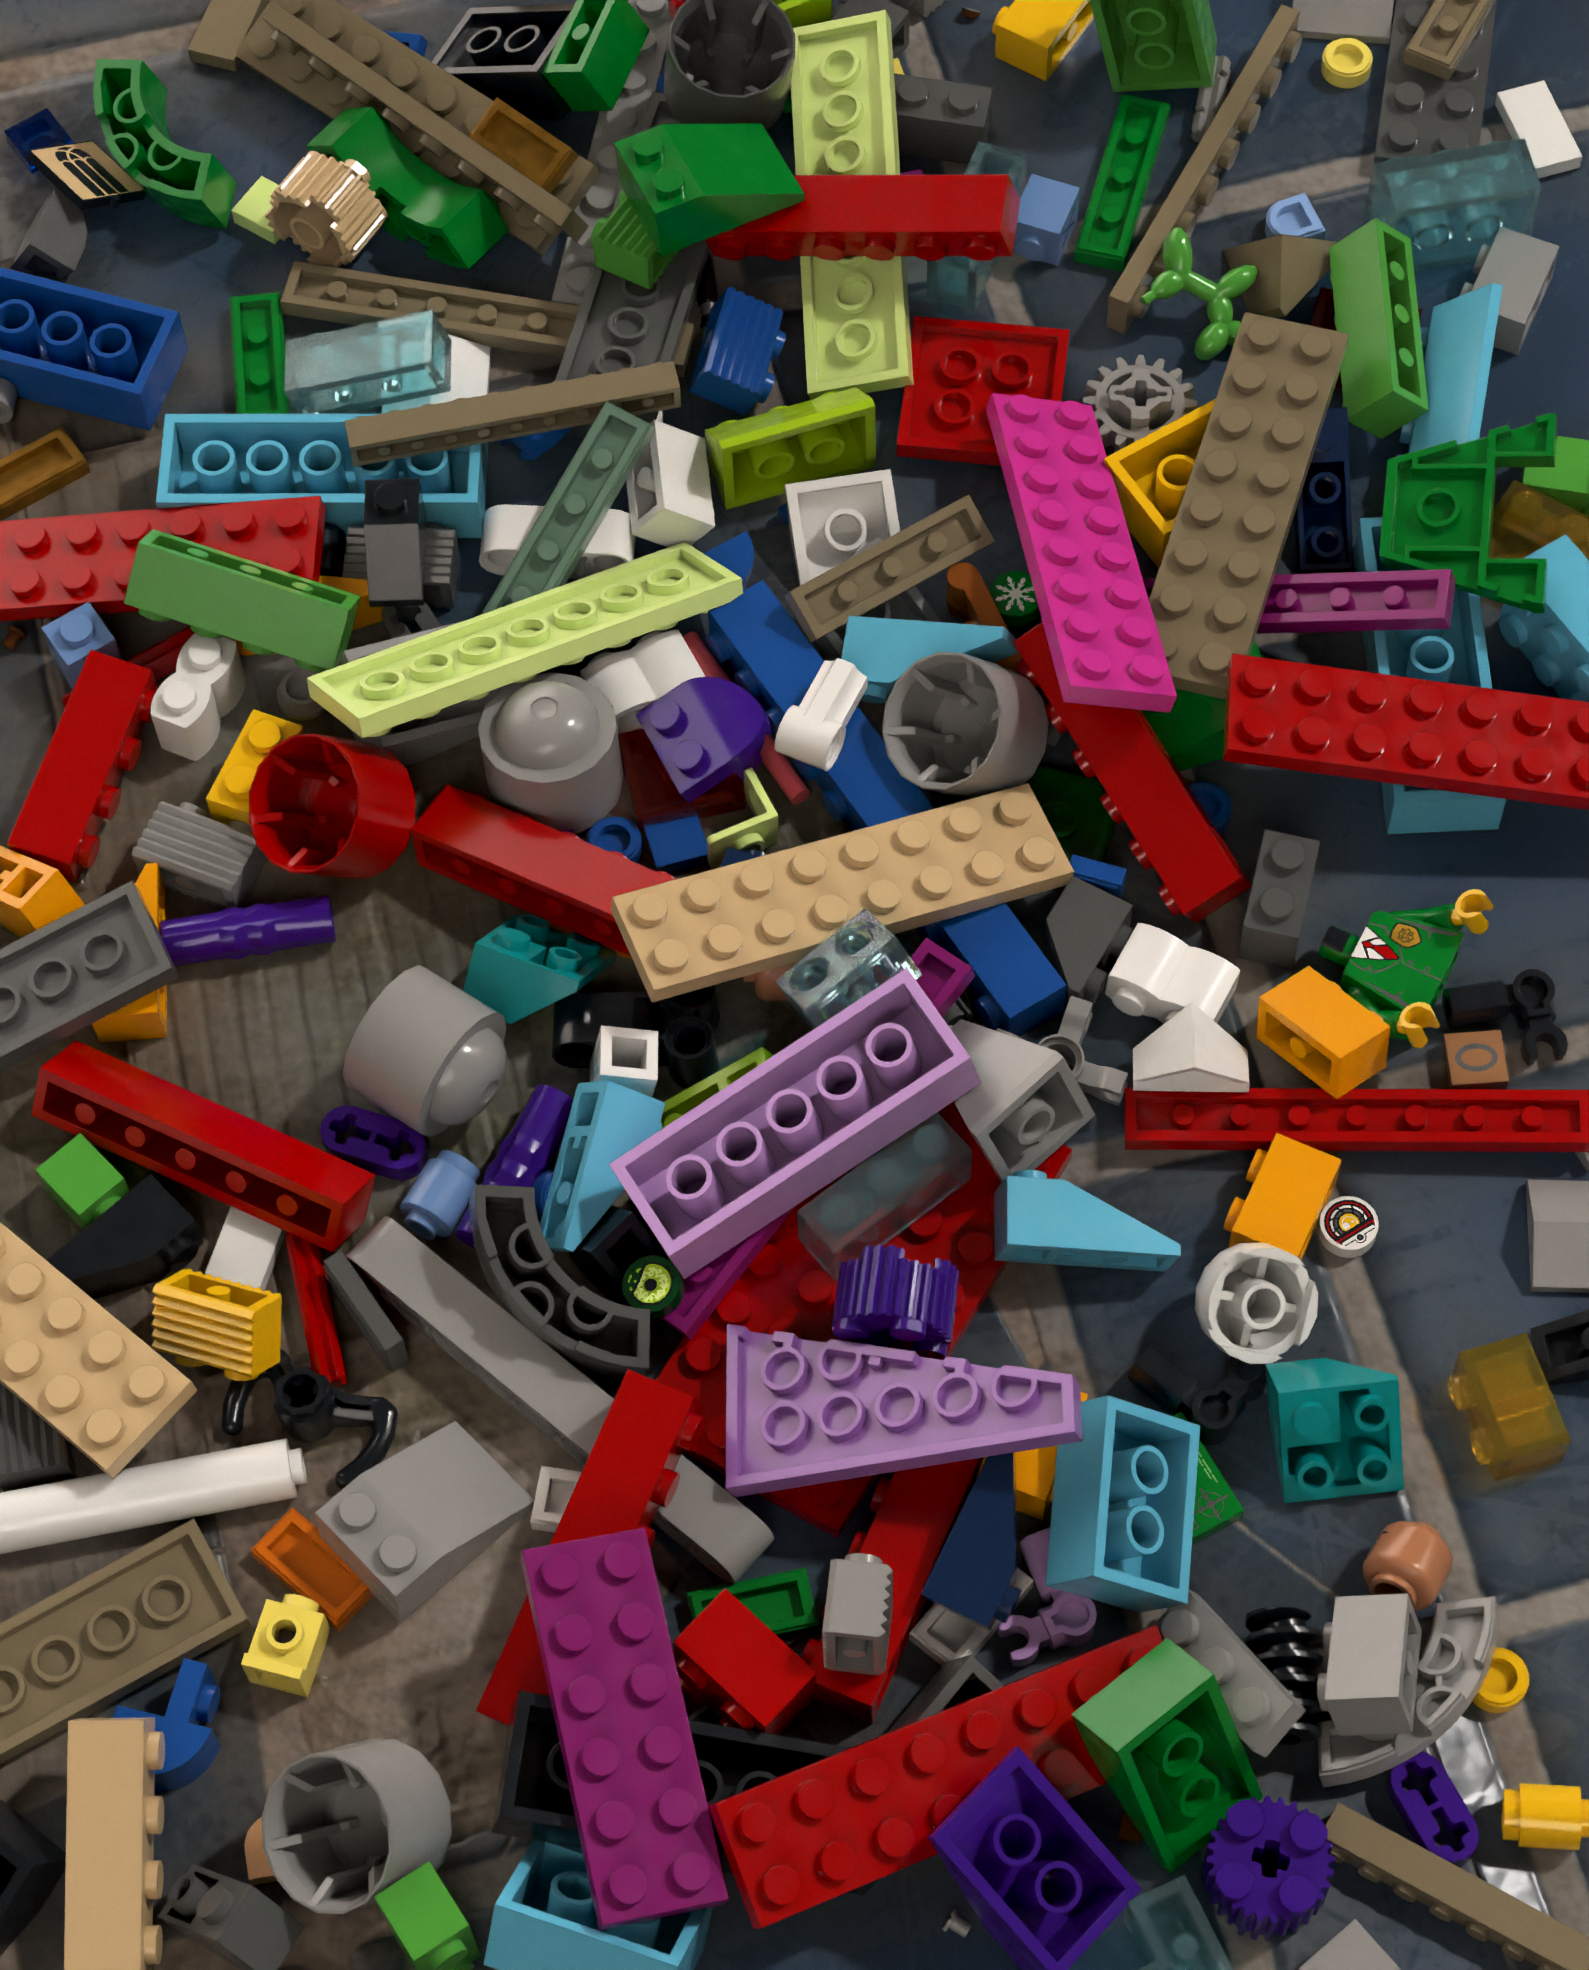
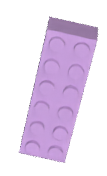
M906 968L609 1165L683 1278L686 1279L981 1084L971 1057L908 968Z

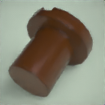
M8 625L7 630L9 633L2 642V645L14 651L20 639L25 640L27 635L16 627Z

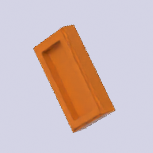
M293 1507L250 1550L252 1557L292 1592L319 1604L318 1612L325 1614L328 1623L338 1632L374 1596L369 1587L321 1539L318 1529Z

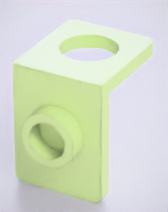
M752 767L744 770V795L755 817L707 837V862L711 869L720 867L728 847L743 852L750 849L763 852L765 848L779 843L778 814Z

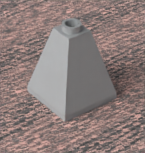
M962 1019L955 1025H948L971 1057L981 1084L956 1099L954 1103L1001 1183L1006 1176H1012V1173L1016 1171L1035 1170L1095 1116L1066 1060L1056 1050Z

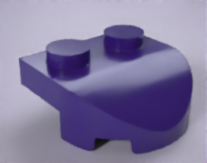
M697 677L687 680L636 714L638 721L677 790L688 803L733 773H736L744 781V770L752 767L756 771L762 763L760 751L764 744L765 736L771 735L768 715L760 703L742 687L717 677Z

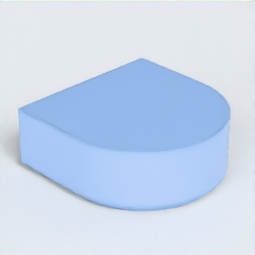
M1305 193L1278 201L1269 208L1265 222V235L1267 238L1284 234L1325 239L1326 230Z

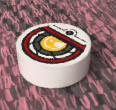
M1353 1196L1338 1197L1330 1201L1322 1210L1318 1224L1320 1241L1329 1252L1339 1257L1354 1258L1361 1256L1375 1242L1379 1226L1378 1217L1374 1209L1366 1201Z

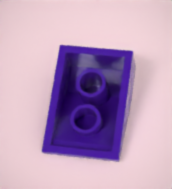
M1014 1747L928 1837L986 1930L1021 1970H1068L1142 1890L1138 1883L1020 1747Z

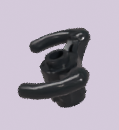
M280 1349V1362L262 1372L257 1378L249 1381L232 1380L223 1402L221 1422L222 1431L230 1436L239 1434L243 1429L244 1409L255 1384L262 1378L270 1379L276 1397L275 1411L284 1431L296 1441L311 1443L324 1439L335 1427L370 1426L372 1436L365 1448L353 1461L339 1470L335 1476V1483L340 1489L346 1487L361 1473L381 1463L395 1438L399 1415L397 1408L384 1397L346 1394L330 1385L325 1375H318L308 1367L294 1369L291 1364V1358L284 1350Z

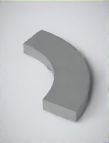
M1495 1596L1434 1603L1431 1634L1419 1659L1413 1733L1338 1736L1332 1720L1317 1722V1726L1322 1729V1735L1318 1738L1319 1777L1323 1788L1352 1783L1392 1769L1419 1754L1454 1725L1480 1690L1493 1659L1499 1630V1607Z

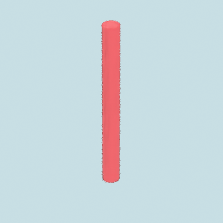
M689 632L683 636L706 677H717L732 682L697 632ZM766 735L760 751L762 763L792 805L802 803L809 797V789L784 754L775 751V742L772 737Z

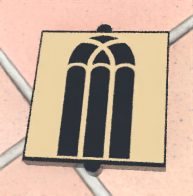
M93 140L72 144L57 142L52 147L28 151L26 159L80 210L108 205L116 208L120 203L144 200L146 192Z

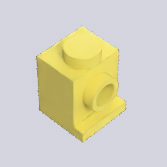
M290 1593L284 1595L282 1603L266 1599L249 1651L244 1653L241 1662L249 1682L308 1698L331 1630L325 1614L318 1612L319 1604L307 1597ZM281 1629L296 1632L295 1637L290 1642H277Z

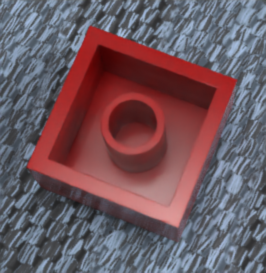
M726 1588L673 1641V1653L683 1696L696 1707H700L705 1702L722 1718L717 1723L718 1725L780 1736L812 1702L817 1672Z

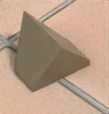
M1280 234L1222 251L1230 270L1242 265H1254L1258 270V275L1253 285L1241 295L1248 312L1280 318L1286 316L1330 270L1329 248L1337 242Z

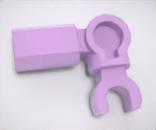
M1050 1527L1026 1536L1019 1543L1021 1552L1044 1602H1051L1052 1605L1038 1610L1037 1616L1030 1619L1023 1615H1012L1006 1624L1003 1622L998 1624L1000 1638L1019 1633L1028 1640L1025 1647L1010 1653L1012 1667H1022L1030 1664L1037 1657L1039 1650L1049 1646L1051 1650L1062 1646H1082L1094 1635L1097 1611L1093 1601L1083 1596L1045 1586Z

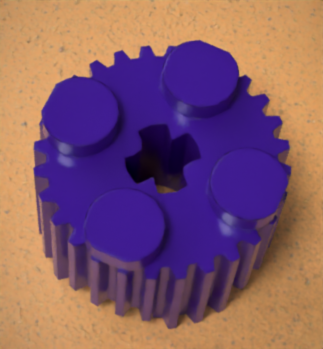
M867 1245L862 1250L861 1259L856 1258L854 1261L848 1259L847 1262H841L832 1320L834 1336L854 1343L915 1351L920 1357L945 1359L947 1348L952 1340L958 1292L959 1270H956V1265H951L949 1260H941L939 1258L934 1259V1267H931L929 1263L921 1264L918 1260L910 1261L904 1258L905 1249L897 1248L894 1245H889V1247L882 1245L872 1247Z
M1265 1796L1262 1803H1259L1256 1797L1251 1798V1800L1242 1799L1227 1810L1225 1819L1220 1818L1217 1821L1216 1829L1211 1832L1205 1852L1201 1880L1205 1882V1891L1211 1892L1210 1904L1219 1905L1217 1914L1219 1916L1227 1914L1229 1916L1227 1924L1230 1926L1235 1924L1238 1927L1239 1935L1242 1936L1248 1931L1251 1933V1939L1256 1940L1258 1935L1262 1934L1265 1941H1270L1272 1934L1279 1933L1281 1937L1285 1936L1288 1928L1296 1932L1301 1923L1307 1925L1310 1922L1312 1914L1317 1915L1320 1907L1323 1906L1334 1875L1332 1867L1335 1862V1856L1330 1855L1333 1848L1332 1842H1326L1328 1829L1319 1816L1309 1813L1307 1808L1301 1812L1298 1811L1297 1803L1294 1801L1288 1806L1285 1805L1284 1798L1279 1797L1277 1802L1274 1803L1271 1801L1270 1796ZM1262 1859L1270 1860L1280 1869L1277 1868L1274 1878L1261 1875L1262 1865L1257 1862H1260Z

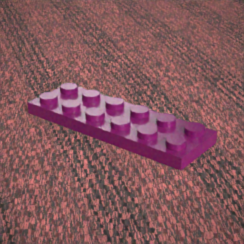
M639 1528L522 1550L520 1559L599 1930L724 1905L729 1899L646 1529Z

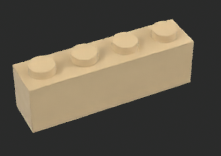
M155 1717L78 1718L68 1721L64 1970H152V1964H160L163 1934L161 1925H153V1899H161L164 1873L162 1861L154 1860V1834H162L164 1800L162 1796H154L155 1770H162L164 1766L165 1737L163 1731H155Z

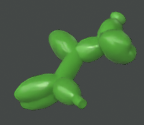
M1175 227L1167 234L1163 243L1162 258L1165 271L1155 278L1151 284L1150 291L1141 296L1140 300L1143 305L1147 306L1155 299L1164 300L1172 298L1181 290H1184L1207 302V316L1210 325L1196 338L1194 348L1195 356L1199 360L1205 361L1216 357L1225 349L1227 344L1232 347L1234 346L1241 322L1232 320L1233 306L1231 301L1241 296L1253 285L1257 278L1258 270L1254 265H1242L1228 271L1217 283L1191 270L1193 254L1189 237L1182 228Z

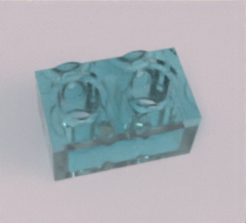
M864 908L775 982L800 1017L812 1029H815L904 969L908 968L915 980L922 973L896 936Z

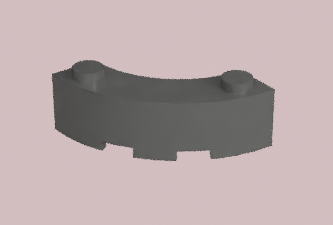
M475 1184L469 1199L470 1224L474 1247L488 1284L502 1307L534 1335L575 1366L619 1379L624 1378L627 1369L644 1376L649 1369L650 1309L629 1307L607 1300L583 1285H577L565 1274L554 1260V1254L541 1231L535 1206L534 1187Z

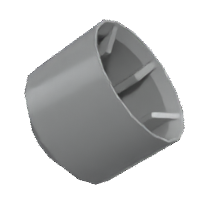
M937 652L915 661L897 679L885 704L882 733L887 755L902 777L923 789L968 800L1025 784L1034 775L1045 753L1049 724L1043 699L1026 677L1010 668L963 653Z
M549 672L537 674L534 679L527 682L511 683L501 688L487 703L478 725V732L490 801L513 812H524L535 821L559 831L574 829V834L590 828L596 822L605 818L615 807L624 784L618 731L613 705L599 687L578 676Z
M418 965L407 969L386 986L369 1007L357 1027L345 1056L342 1073L345 1085L415 1131L428 1137H433L450 1126L464 1124L480 1114L490 1104L503 1082L507 1065V1054L504 1046L506 1033L504 1016L423 966Z
M367 1739L309 1754L284 1768L269 1788L262 1813L263 1848L274 1877L294 1901L316 1913L345 1914L377 1904L374 1898L375 1895L430 1861L437 1872L444 1863L452 1835L450 1801L439 1773L420 1751L396 1739Z

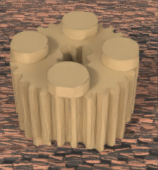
M309 151L273 191L272 199L270 200V204L273 206L265 214V218L270 220L268 225L274 228V235L279 236L283 241L287 237H291L295 245L299 244L303 252L308 251L310 253V256L307 258L309 263L339 268L341 264L347 265L355 259L383 225L388 214L381 205L380 200L374 197L376 195L375 191L368 188L370 186V174L359 162L347 159L345 162L340 161L338 163L332 156L328 159L325 154Z

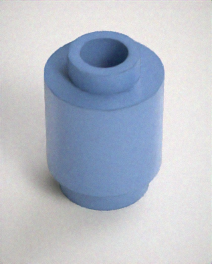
M442 1150L436 1158L429 1159L400 1205V1210L406 1217L404 1220L405 1225L415 1234L429 1240H433L436 1236H450L469 1205L474 1185L480 1176L477 1167L465 1157L449 1150Z

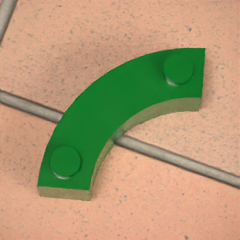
M97 59L93 86L95 114L101 121L102 130L107 140L105 143L114 158L148 196L165 210L192 223L208 227L227 228L237 182L212 153L188 150L171 141L165 115L168 89L143 60Z
M373 107L345 108L306 145L309 151L325 154L328 159L332 156L338 163L340 161L345 162L347 159H353L365 167L371 177L368 188L375 191L376 195L374 197L380 200L381 205L388 214L381 227L401 242L412 237L428 247L426 254L430 259L456 268L470 269L509 231L499 215L500 208L489 194L482 189L456 183L429 167L391 132L388 121L378 111L374 110Z

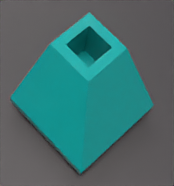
M514 915L475 942L463 991L503 1015L505 1022L512 1024L577 992L615 962L617 951L603 947L601 943L578 933L568 934L551 928L548 920L536 915Z
M1328 1358L1265 1364L1269 1423L1284 1503L1404 1490L1399 1380L1396 1375Z

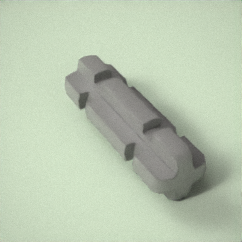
M1225 55L1215 56L1212 87L1203 86L1198 90L1195 106L1196 113L1193 116L1191 137L1198 143H1200L1226 98V86L1229 82L1231 61Z

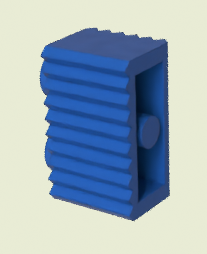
M727 287L709 312V318L706 322L705 333L699 347L700 350L688 391L744 416L756 402L763 404L768 398L775 380V375L768 372L770 361L774 362L778 358L786 339V333L779 330L783 316L782 309L774 308L772 304H764L763 300H755L753 295L746 296L743 291L737 292L734 287Z

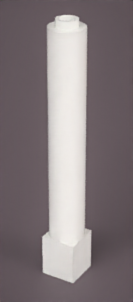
M285 1438L122 1469L113 1479L106 1473L1 1492L0 1554L297 1498V1485L307 1483L302 1449H290L288 1439Z

